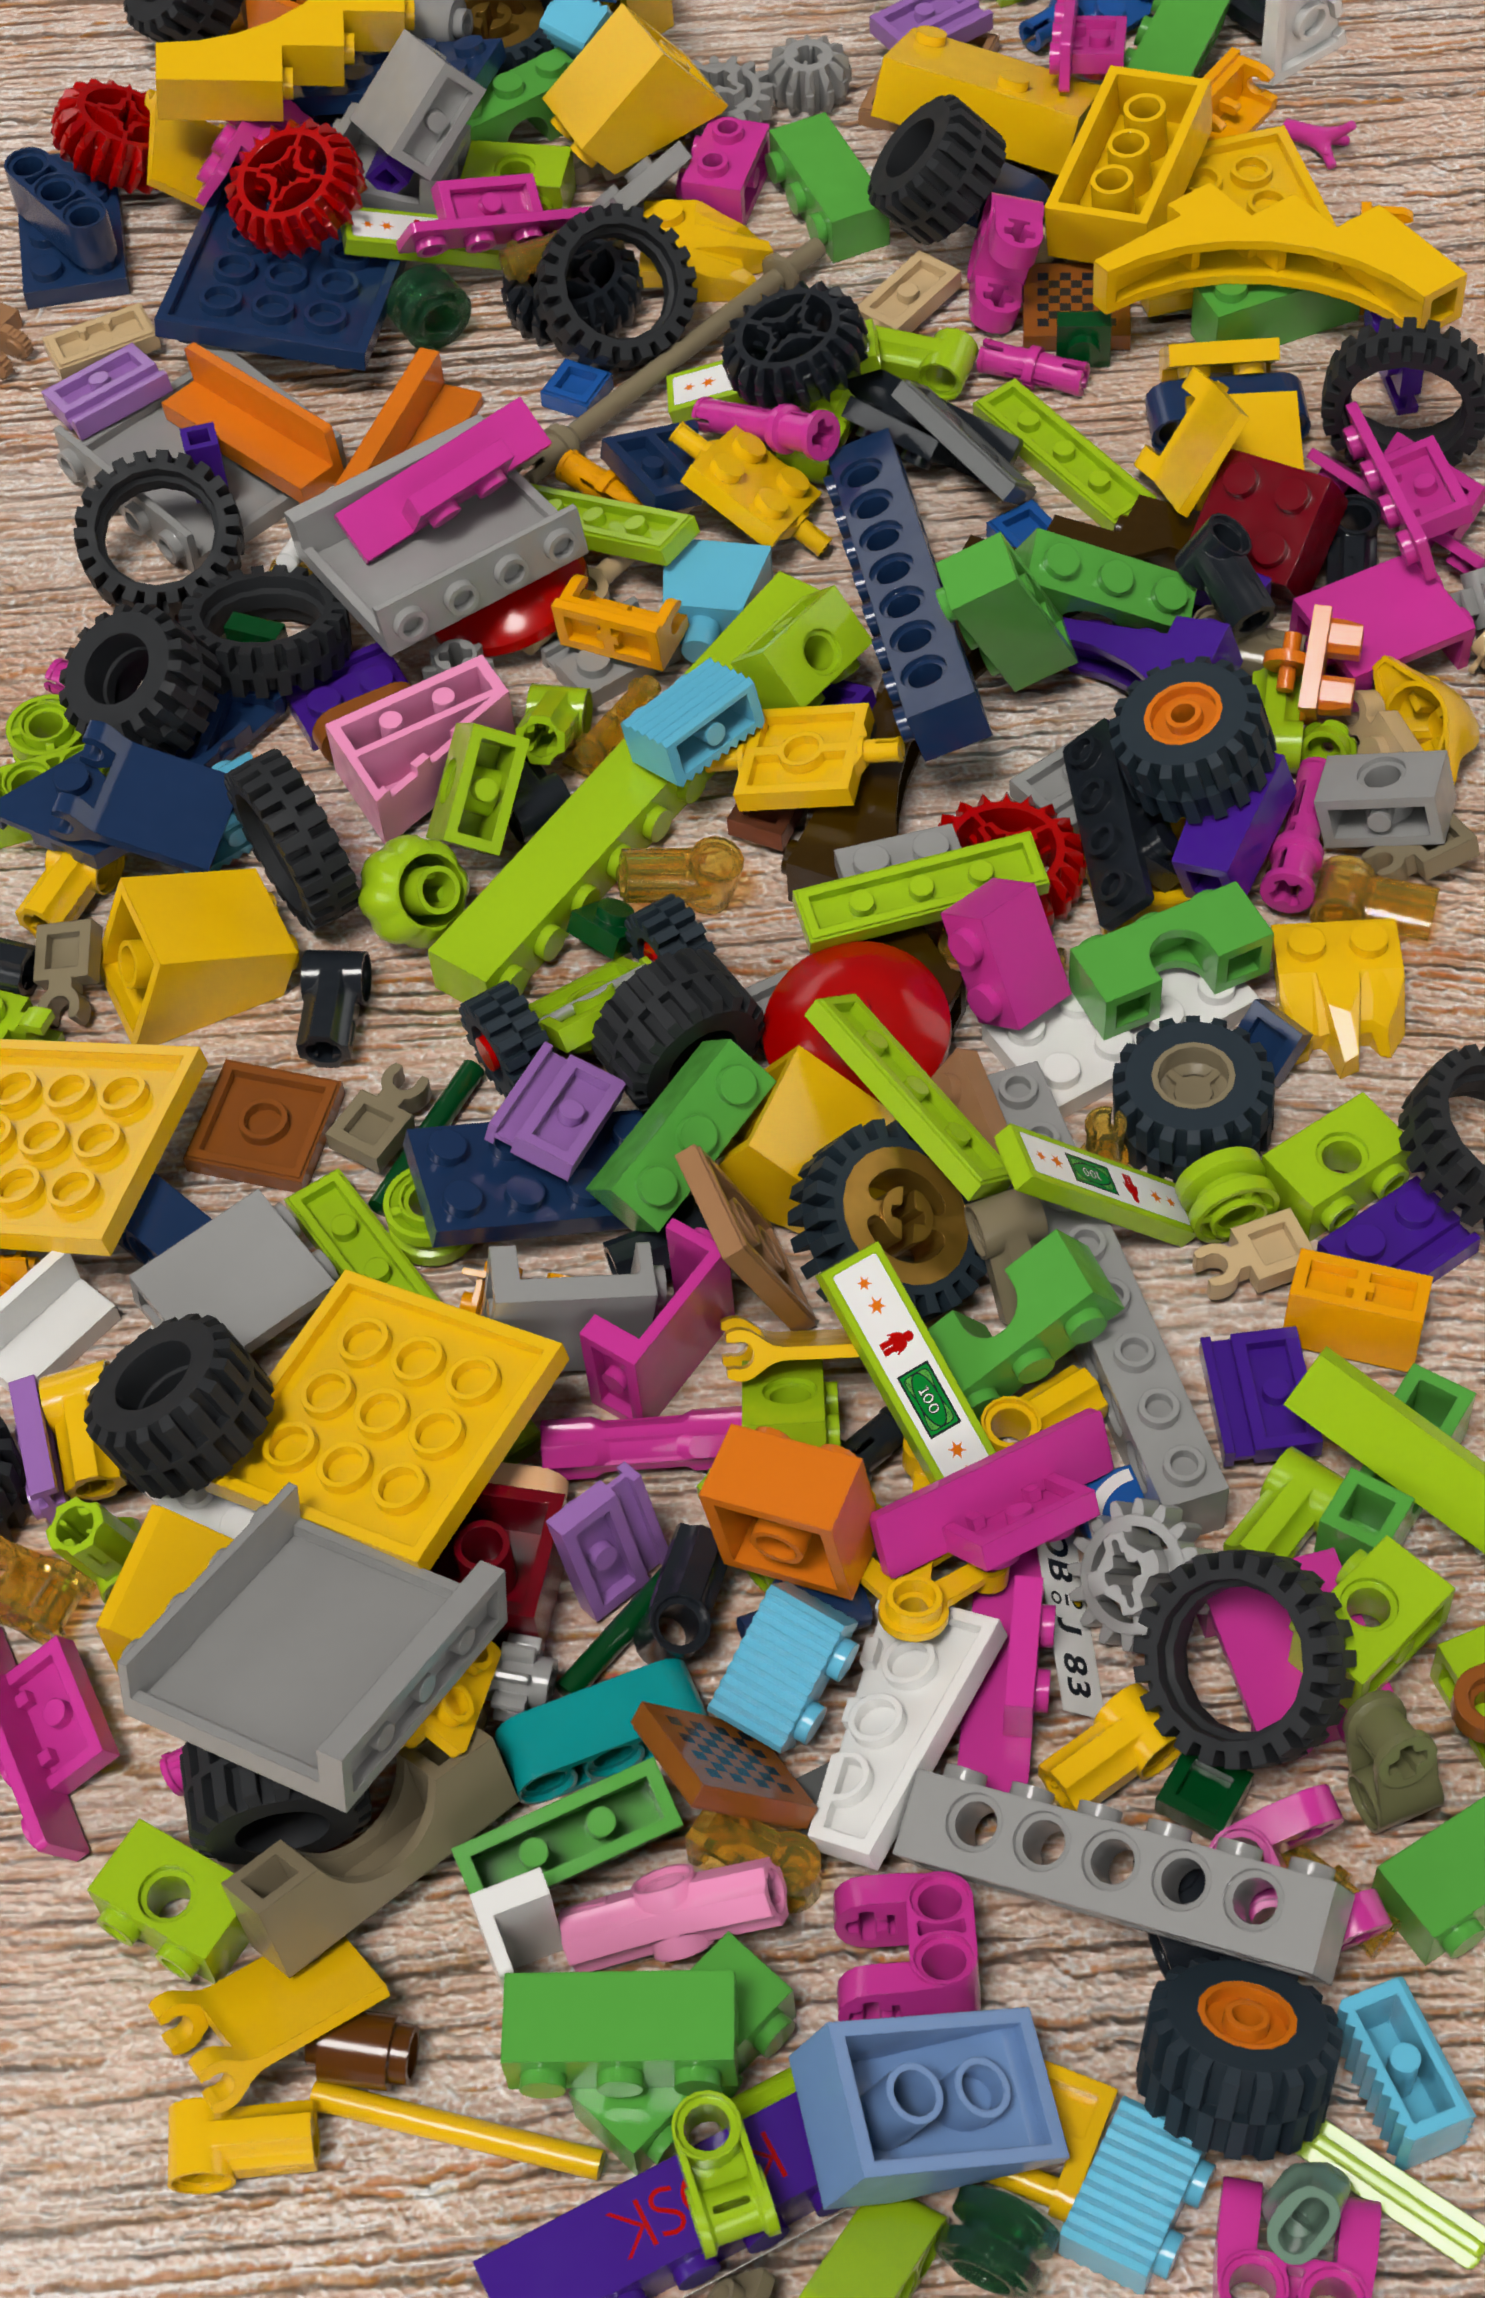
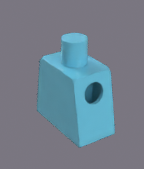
M693 539L668 566H663V603L668 598L681 600V606L677 613L688 616L689 627L680 642L682 645L681 653L685 659L694 663L773 578L771 546Z

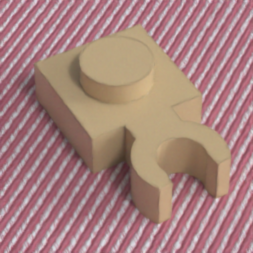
M1355 690L1354 701L1359 706V712L1340 716L1339 719L1340 722L1348 727L1349 735H1356L1360 743L1357 747V754L1424 751L1397 710H1385L1384 700L1379 692L1376 690Z
M1287 1208L1231 1228L1229 1237L1230 1247L1218 1243L1201 1246L1193 1254L1192 1267L1195 1273L1204 1271L1207 1268H1218L1224 1272L1222 1275L1208 1279L1207 1295L1211 1300H1218L1230 1296L1236 1290L1238 1283L1247 1279L1250 1280L1257 1294L1291 1282L1301 1248L1315 1250L1291 1208Z

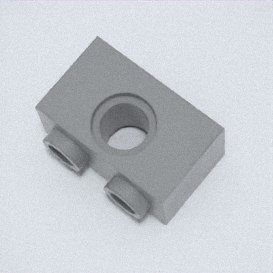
M1447 750L1327 756L1314 799L1324 847L1350 848L1445 844L1457 799Z

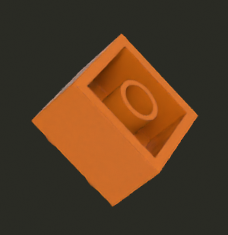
M731 1423L699 1493V1498L723 1564L853 1600L875 1548L869 1520L871 1513L876 1511L877 1508L863 1458H859L848 1449L835 1444H824L818 1447L792 1440L785 1433L771 1427L761 1426L754 1430Z

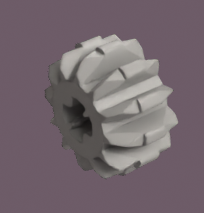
M806 34L804 39L798 41L787 38L785 46L773 48L772 58L768 61V69L766 70L768 73V83L773 85V98L776 107L788 108L791 116L800 112H808L810 117L817 111L831 113L833 105L845 103L846 94L850 90L849 82L852 81L851 65L849 64L848 56L844 53L843 45L840 43H829L827 36L810 39L808 34Z

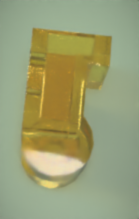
M702 1810L685 1836L688 1862L703 1871L770 1857L773 1864L781 1868L787 1886V1908L789 1914L805 1911L819 1899L822 1890L821 1854L815 1842L804 1834L795 1831L778 1832L760 1821Z

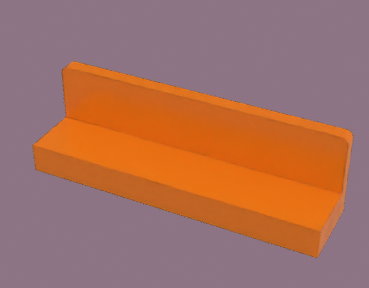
M195 342L184 348L193 381L161 402L168 421L179 428L213 422L221 454L299 503H303L325 492L337 483L344 469L334 431L329 423Z
M419 347L335 486L477 415L483 405L482 393L445 384L440 352Z

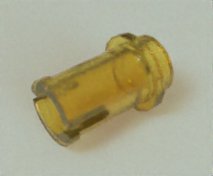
M558 230L519 244L516 240L508 241L506 248L499 250L500 265L507 280L517 279L520 283L526 282L528 276L536 272V267L542 258L541 255Z
M1103 1106L1093 1109L1085 1119L1086 1138L1085 1143L1080 1149L1128 1166L1129 1153L1124 1144L1127 1130L1125 1116L1118 1110L1115 1114L1113 1125L1111 1124L1113 1107Z

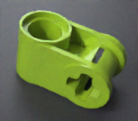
M712 2090L697 2091L685 2097L674 2111L671 2121L672 2136L676 2157L686 2185V2189H684L686 2200L705 2260L717 2256L719 2246L763 2231L769 2238L781 2234L778 2217L760 2164H756L740 2112L734 2102L723 2093ZM704 2122L719 2123L729 2131V2136L724 2144L715 2150H698L687 2141L694 2127Z

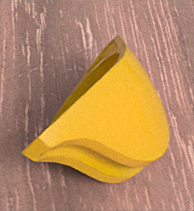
M1384 655L1372 666L1375 690L1382 696L1385 710H1397L1424 751L1447 750L1455 784L1460 761L1474 750L1479 742V725L1473 711L1454 689L1440 681L1437 676L1425 675L1391 656Z

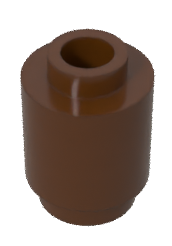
M365 2010L306 2044L305 2063L306 2065L315 2066L316 2079L320 2083L390 2092L393 2085L410 2086L418 2060L420 2044L419 2026L403 2023L402 2016L398 2014Z

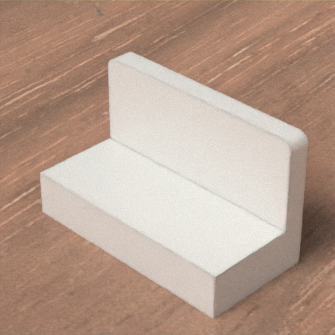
M51 1251L0 1297V1386L9 1393V1382L34 1374L39 1386V1379L41 1377L66 1370L121 1319L116 1305L80 1278L71 1254Z
M540 1867L469 1894L483 1941L503 1996L505 1973H514L513 1970L564 1950L551 1894Z

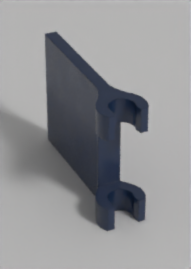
M90 720L82 742L86 744L80 755V761L95 768L110 767V770L94 808L73 794L59 793L51 815L55 817L50 826L49 833L56 838L66 841H99L190 872L210 871L234 809L227 795L228 790L224 785V775L226 773L137 744L124 737L111 725L98 720Z

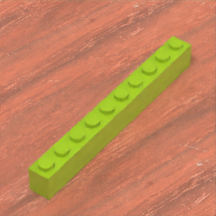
M779 571L684 674H688L710 657L715 663L719 661L722 666L726 665L731 671L733 667L730 663L801 597L817 592L819 589ZM624 738L427 950L435 988L463 1003L506 980L509 981L510 985L514 984L518 988L519 995H522L532 975L545 961L553 960L562 949L565 939L569 936L566 929L572 910L601 900L617 881L625 880L634 869L637 859L652 842H658L666 835L672 820L687 804L697 801L707 781L716 772L707 773L704 767L702 774L695 773L693 781L686 780L684 787L677 786L632 762Z

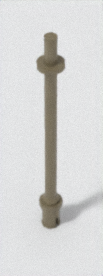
M813 237L788 257H783L776 252L768 254L762 261L764 274L762 277L568 426L552 423L545 428L544 432L551 440V446L515 470L520 472L532 465L533 469L523 477L529 483L538 485L540 481L556 470L559 460L568 450L576 449L580 452V443L730 328V321L732 319L743 317L744 305H756L760 302V293L766 296L773 295L778 292L780 285L786 290L795 288L799 282V274L826 254L824 244L818 238Z

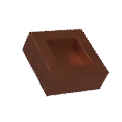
M735 804L727 818L728 835L783 851L806 808L739 812L737 804Z

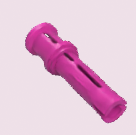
M704 396L696 401L691 413L692 418L709 421H696L700 432L725 435L733 426L737 425L744 432L757 436L773 452L784 455L791 454L794 451L803 452L807 458L815 461H824L830 458L837 449L840 440L838 418L832 412L822 409L806 413L802 412L798 406L788 403L780 404L773 409H767Z
M1308 757L1301 761L1300 768L1297 770L1295 784L1297 793L1287 812L1284 831L1274 839L1269 850V860L1272 866L1271 870L1262 878L1260 895L1269 907L1279 912L1298 913L1308 909L1314 901L1316 887L1312 879L1313 875L1322 867L1324 850L1319 841L1321 830L1314 805V799L1326 763V759L1321 757Z

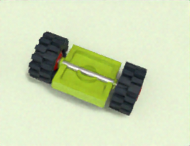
M669 894L626 917L624 926L628 931L625 932L627 941L633 945L630 948L632 956L638 959L639 963L621 956L528 1004L523 994L519 995L518 988L514 984L510 985L509 981L506 980L460 1004L459 1013L462 1016L460 1020L463 1028L468 1032L466 1035L470 1045L474 1046L476 1051L474 1055L479 1064L482 1063L485 1067L486 1076L490 1081H494L495 1088L500 1095L504 1094L506 1099L545 1041L566 1053L571 1051L573 1054H578L591 1050V1041L595 1037L592 1030L594 1023L602 1016L600 1010L605 1002L616 993L615 990L618 986L633 976L635 971L643 965H649L659 956L669 952L673 955L684 948H692L694 951L702 948L709 950L714 955L713 953L716 952L713 942H708L704 935L707 932L701 922L697 923L695 921L694 911L690 906L686 908L682 898L679 896L676 898L675 894Z

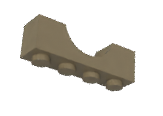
M475 1726L467 1751L456 1758H451L428 1738H425L416 1747L411 1749L403 1747L396 1754V1777L389 1800L377 1820L359 1838L344 1847L324 1853L303 1852L280 1839L222 1882L221 1885L251 1946L288 1978H291L307 1964L317 1960L324 1951L363 1921L374 1916L381 1907L416 1880L431 1872L442 1860L452 1854V1848L467 1842L479 1832L487 1829L498 1817L518 1803L519 1798L493 1737Z

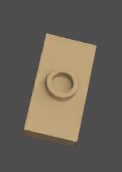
M141 303L125 307L42 338L45 351L61 380L130 343L135 344L145 354L162 348L159 337H155V328Z

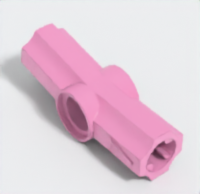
M770 1857L695 1872L693 1866L689 1864L665 1866L639 1878L634 1882L631 1889L562 1908L558 1916L562 1946L569 1966H572L575 1972H593L649 1955H654V1958L661 1962L685 1959L705 1950L714 1943L715 1939L722 1938L728 1931L734 1936L783 1926L789 1915L787 1908V1886L780 1866H775Z

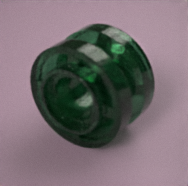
M426 263L410 268L394 282L387 296L386 308L388 317L417 349L422 347L438 350L449 345L461 335L471 316V301L468 295L455 283L454 279L443 267L436 264Z
M977 2185L962 2186L952 2205L954 2215L962 2224H947L943 2226L934 2245L936 2253L958 2275L977 2287L1001 2296L1034 2298L1043 2279V2273L1033 2259L1048 2260L1053 2256L1059 2242V2231L1038 2210L1009 2193Z

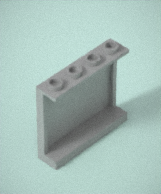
M198 344L311 412L231 349ZM191 370L171 383L172 392L82 441H79L61 425L55 427L54 433L60 449L56 457L66 476L74 482L80 480L86 486L94 489L96 486L94 477L102 469L108 474L113 472L112 462L121 457L128 464L135 461L133 453L144 450L149 458L156 457V449L169 450L172 458H177L179 452L184 453L179 431L181 428L166 419L161 402L193 381ZM333 429L343 469H345L347 461L340 433ZM221 454L229 491L232 493L240 512L245 543L283 519L285 511L301 504ZM162 488L139 493L122 504L117 510L123 515L129 527L137 535L142 536L146 534L157 543L161 553L168 561L173 564L180 562L190 572L200 568L211 553L215 534L212 517L202 503L197 504L196 498L186 492Z
M480 414L284 512L299 558L389 656L410 647L589 553L578 508L571 504L558 511L514 469L506 475L508 481L492 494L482 499L477 494L459 505L462 510L447 523L436 529H433L431 524L427 525L366 565L334 519V515L482 421L484 418Z
M288 1482L268 1504L262 1505L256 1510L250 1523L226 1548H221L214 1554L203 1573L184 1592L178 1593L171 1599L161 1617L140 1638L134 1639L127 1645L117 1662L124 1714L347 1813L508 1622L505 1570L480 1560L465 1579L458 1583L427 1569H419L356 1540L301 1518L298 1486Z

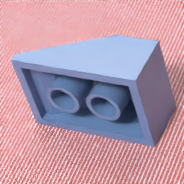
M1030 2007L827 2022L788 2056L824 2210L894 2203L1060 2164L1070 2158Z

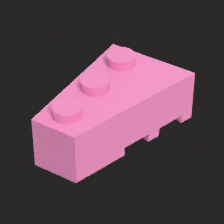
M479 655L325 724L335 771L384 845L387 841L402 835L434 808L456 723H476L516 735L509 691L483 655Z

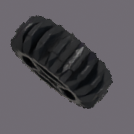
M545 232L544 240L539 242L527 240L525 250L513 251L512 262L504 265L505 273L503 275L501 293L503 305L506 306L507 317L510 319L511 326L517 327L520 330L522 338L534 337L538 347L552 342L557 350L560 351L559 348L563 343L558 337L551 340L545 331L549 324L546 319L540 321L536 310L540 305V300L534 299V286L538 281V278L534 277L536 267L542 258L541 255L553 237L552 234ZM609 238L595 239L580 247L569 263L566 276L568 298L579 318L597 333L612 338H619L621 327L633 326V317L641 312L643 301V278L640 277L637 259H635L634 251L627 250L623 241L618 239L610 240Z
M801 280L793 289L786 290L780 285L778 292L773 295L766 296L760 293V302L754 306L744 305L743 317L732 319L730 321L731 332L722 337L724 344L723 351L721 352L723 358L722 365L732 389L737 392L739 398H743L749 405L773 409L780 404L788 403L795 406H804L810 411L813 402L820 399L830 402V394L833 391L848 390L847 379L860 375V363L868 358V329L858 305L853 302L851 296L843 294L839 286L828 289L823 281L816 282L809 288Z

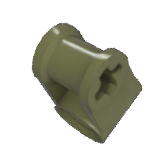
M1377 1690L1357 1699L1344 1716L1342 1726L1345 1734L1349 1766L1347 1784L1354 1806L1363 1822L1371 1832L1379 1834L1444 1804V1793L1439 1780L1437 1765L1438 1749L1433 1739L1427 1733L1414 1729L1407 1720L1403 1702L1393 1692Z

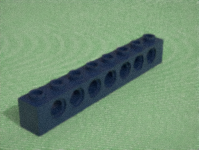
M888 427L838 447L834 454L828 458L832 474L824 477L823 480L834 506L832 510L843 536L842 544L854 571L851 574L864 604L861 607L874 638L871 641L883 672H886L882 674V678L895 708L892 710L905 744L916 740L924 761L927 762L993 736L956 622L950 623L947 620L937 600L935 590L943 587L906 470Z

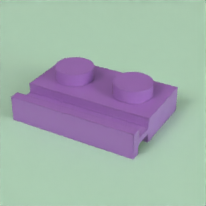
M901 0L869 16L870 34L889 50L913 27L918 28L922 25L940 28L947 33L948 38L964 43L993 29V12L989 9L985 11L980 9L978 0Z
M130 343L41 391L47 408L71 431L75 430L78 438L82 441L173 391L167 373L164 370L160 372L153 360L135 344Z
M545 1041L489 1122L484 1140L493 1144L498 1139L512 1146L510 1153L569 1181L621 1101L626 1083L622 1079L572 1054L565 1059L553 1053V1045Z
M33 1374L9 1382L8 1385L16 1422L15 1436L22 1455L26 1476L25 1490L27 1499L36 1519L46 1518L52 1524L56 1514V1507L71 1500V1498L64 1491L56 1434L53 1433L45 1418L39 1395L38 1381Z
M625 1461L617 1467L618 1477L607 1485L599 1480L577 1498L569 1501L560 1511L546 1521L580 1607L596 1622L641 1589L650 1580L647 1573L658 1564L663 1565L668 1551L666 1540L642 1476Z

